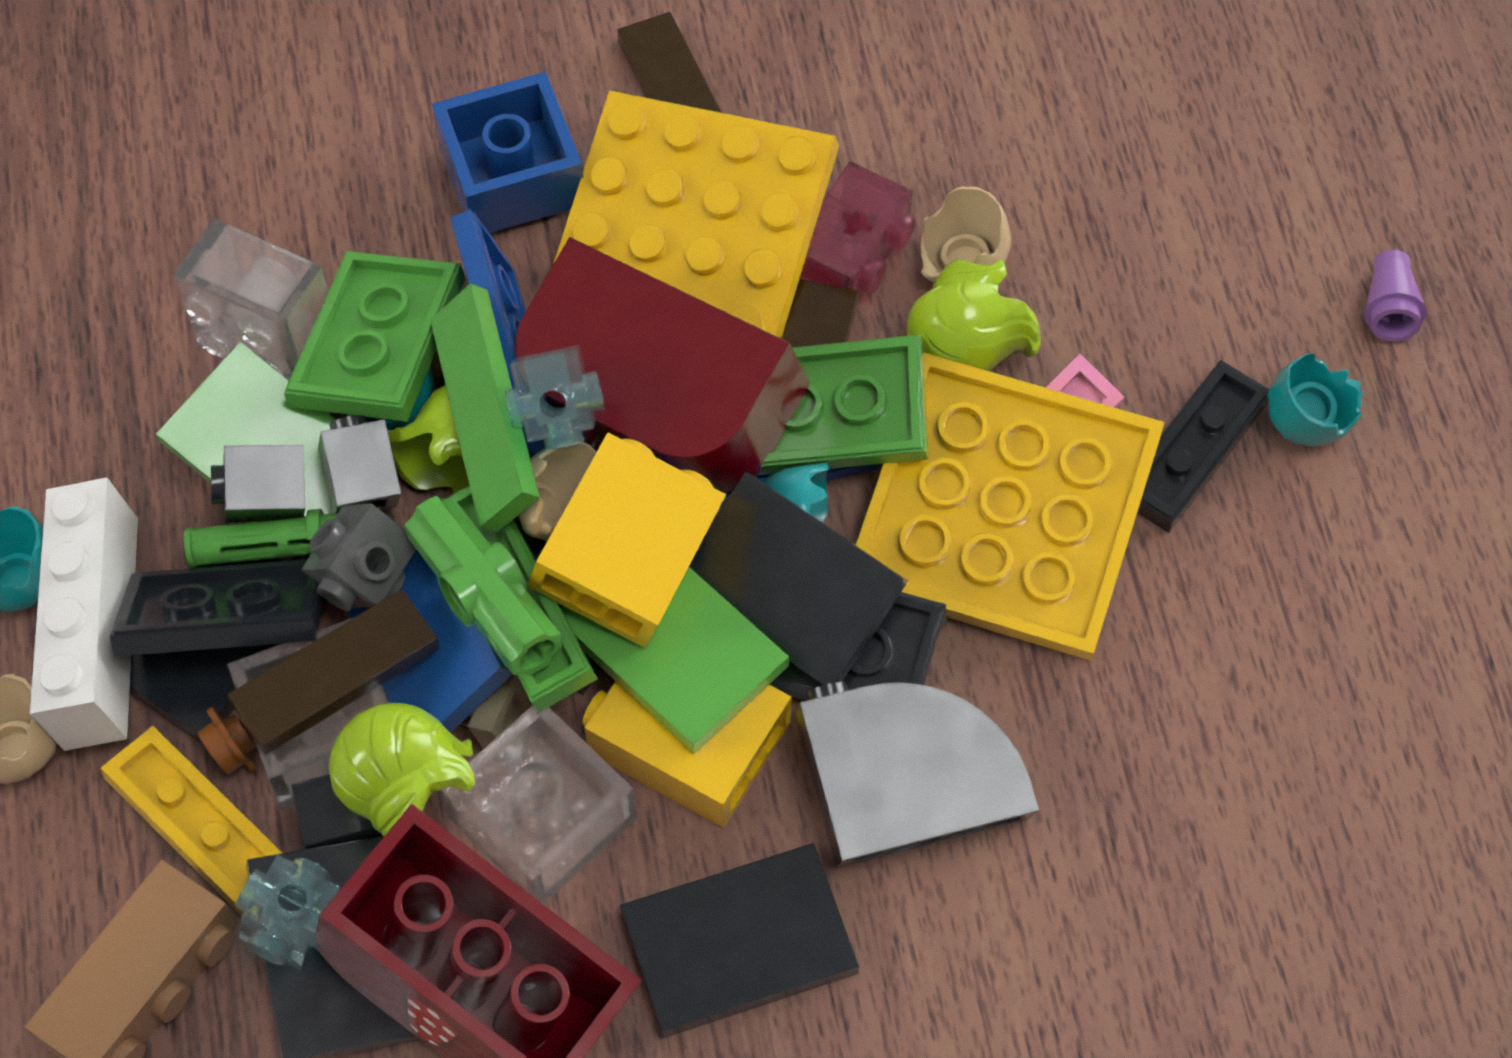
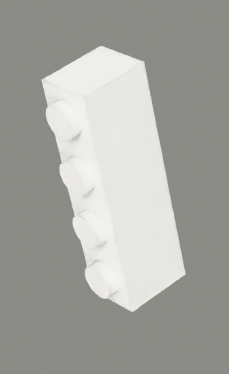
M107 477L46 489L30 715L64 751L127 739L131 655L114 657L110 634L131 574L135 573L138 518Z

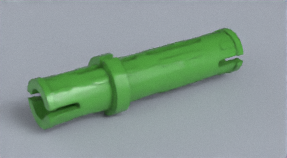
M320 508L307 510L306 517L258 522L250 521L200 528L186 527L184 531V549L189 568H198V566L311 555L313 552L309 550V545L313 536L326 521L332 518L335 519L338 513L324 515Z

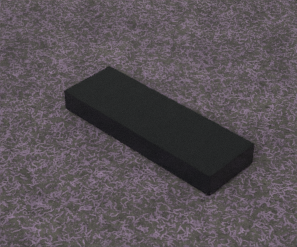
M1220 360L1161 435L1137 513L1170 533L1269 403L1267 398L1269 389Z

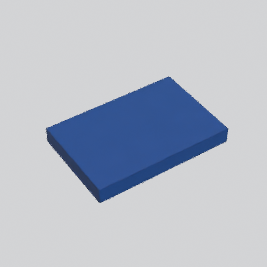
M416 549L403 569L405 580L400 590L403 589L437 636L440 649L381 685L390 703H405L417 706L436 717L451 733L513 674L507 666L505 667L500 657L490 647L477 627L472 625L467 628L456 617L440 589L437 575ZM352 607L347 612L350 618L353 619L371 607Z

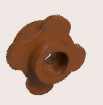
M213 707L209 708L207 713L212 722L197 733L211 756L227 775L243 764L252 773L256 771L258 767L249 755V752L258 747L246 726L236 714L225 720Z

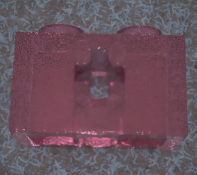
M849 161L823 199L799 279L858 290L859 300L865 292L870 295L873 294L884 277L887 268V258L894 248L901 251L913 234L916 225V218L911 216L913 190Z

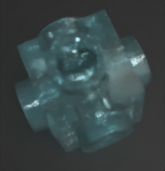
M579 345L514 358L510 363L515 388L505 390L507 409L513 429L524 427L527 442L544 439L546 450L563 448L584 442L583 431L594 428L596 423L594 412L604 410L605 405L597 370L585 373ZM557 391L561 393L565 398L566 406L562 408L551 407L545 400V392Z
M277 854L266 874L257 869L253 871L237 899L235 907L244 911L241 918L239 938L246 941V946L259 957L278 965H283L286 962L301 970L313 948L323 952L315 944L319 915L340 891L341 887L331 882L332 875L315 862L301 857H297L294 862H291ZM281 897L301 909L287 911L280 906L278 898Z

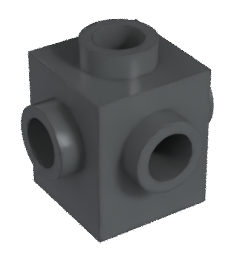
M373 504L342 506L335 519L332 518L326 521L317 530L309 545V550L313 553L301 570L319 583L316 588L317 593L332 605L346 611H350L352 607H373L400 590L405 580L403 569L416 551V548L407 538L406 530Z

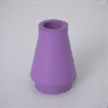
M1400 250L1381 252L1373 261L1374 272L1365 307L1364 319L1376 337L1385 341H1403L1418 333L1421 323L1426 317L1427 310L1412 273L1409 256Z

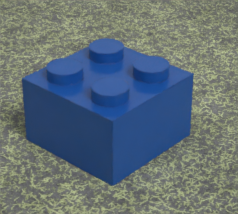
M546 71L432 103L439 146L463 212L469 209L472 213L475 212L489 233L571 210L580 179L583 178V167Z

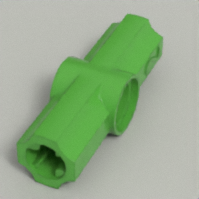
M434 496L418 505L411 519L404 524L407 538L437 575L440 589L460 622L467 628L475 625L490 647L500 657L505 667L507 666L513 675L527 673L530 676L549 665L551 658L562 647L561 633L527 592L525 579L508 550L499 542L490 545L475 523L466 515L453 497L442 499Z

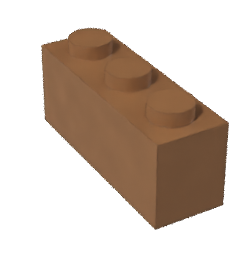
M161 859L24 1028L41 1047L57 1058H143L146 1049L144 1043L161 1022L168 1023L180 1013L189 999L190 985L206 965L209 967L216 965L230 949L235 937L233 931L238 926L235 918L224 901Z

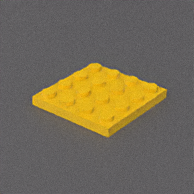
M609 90L583 170V178L580 179L554 262L568 238L571 237L782 338L840 145L834 135Z
M923 352L928 459L883 464L856 545L909 580L902 592L947 604L945 615L948 618L1092 661L1165 422Z

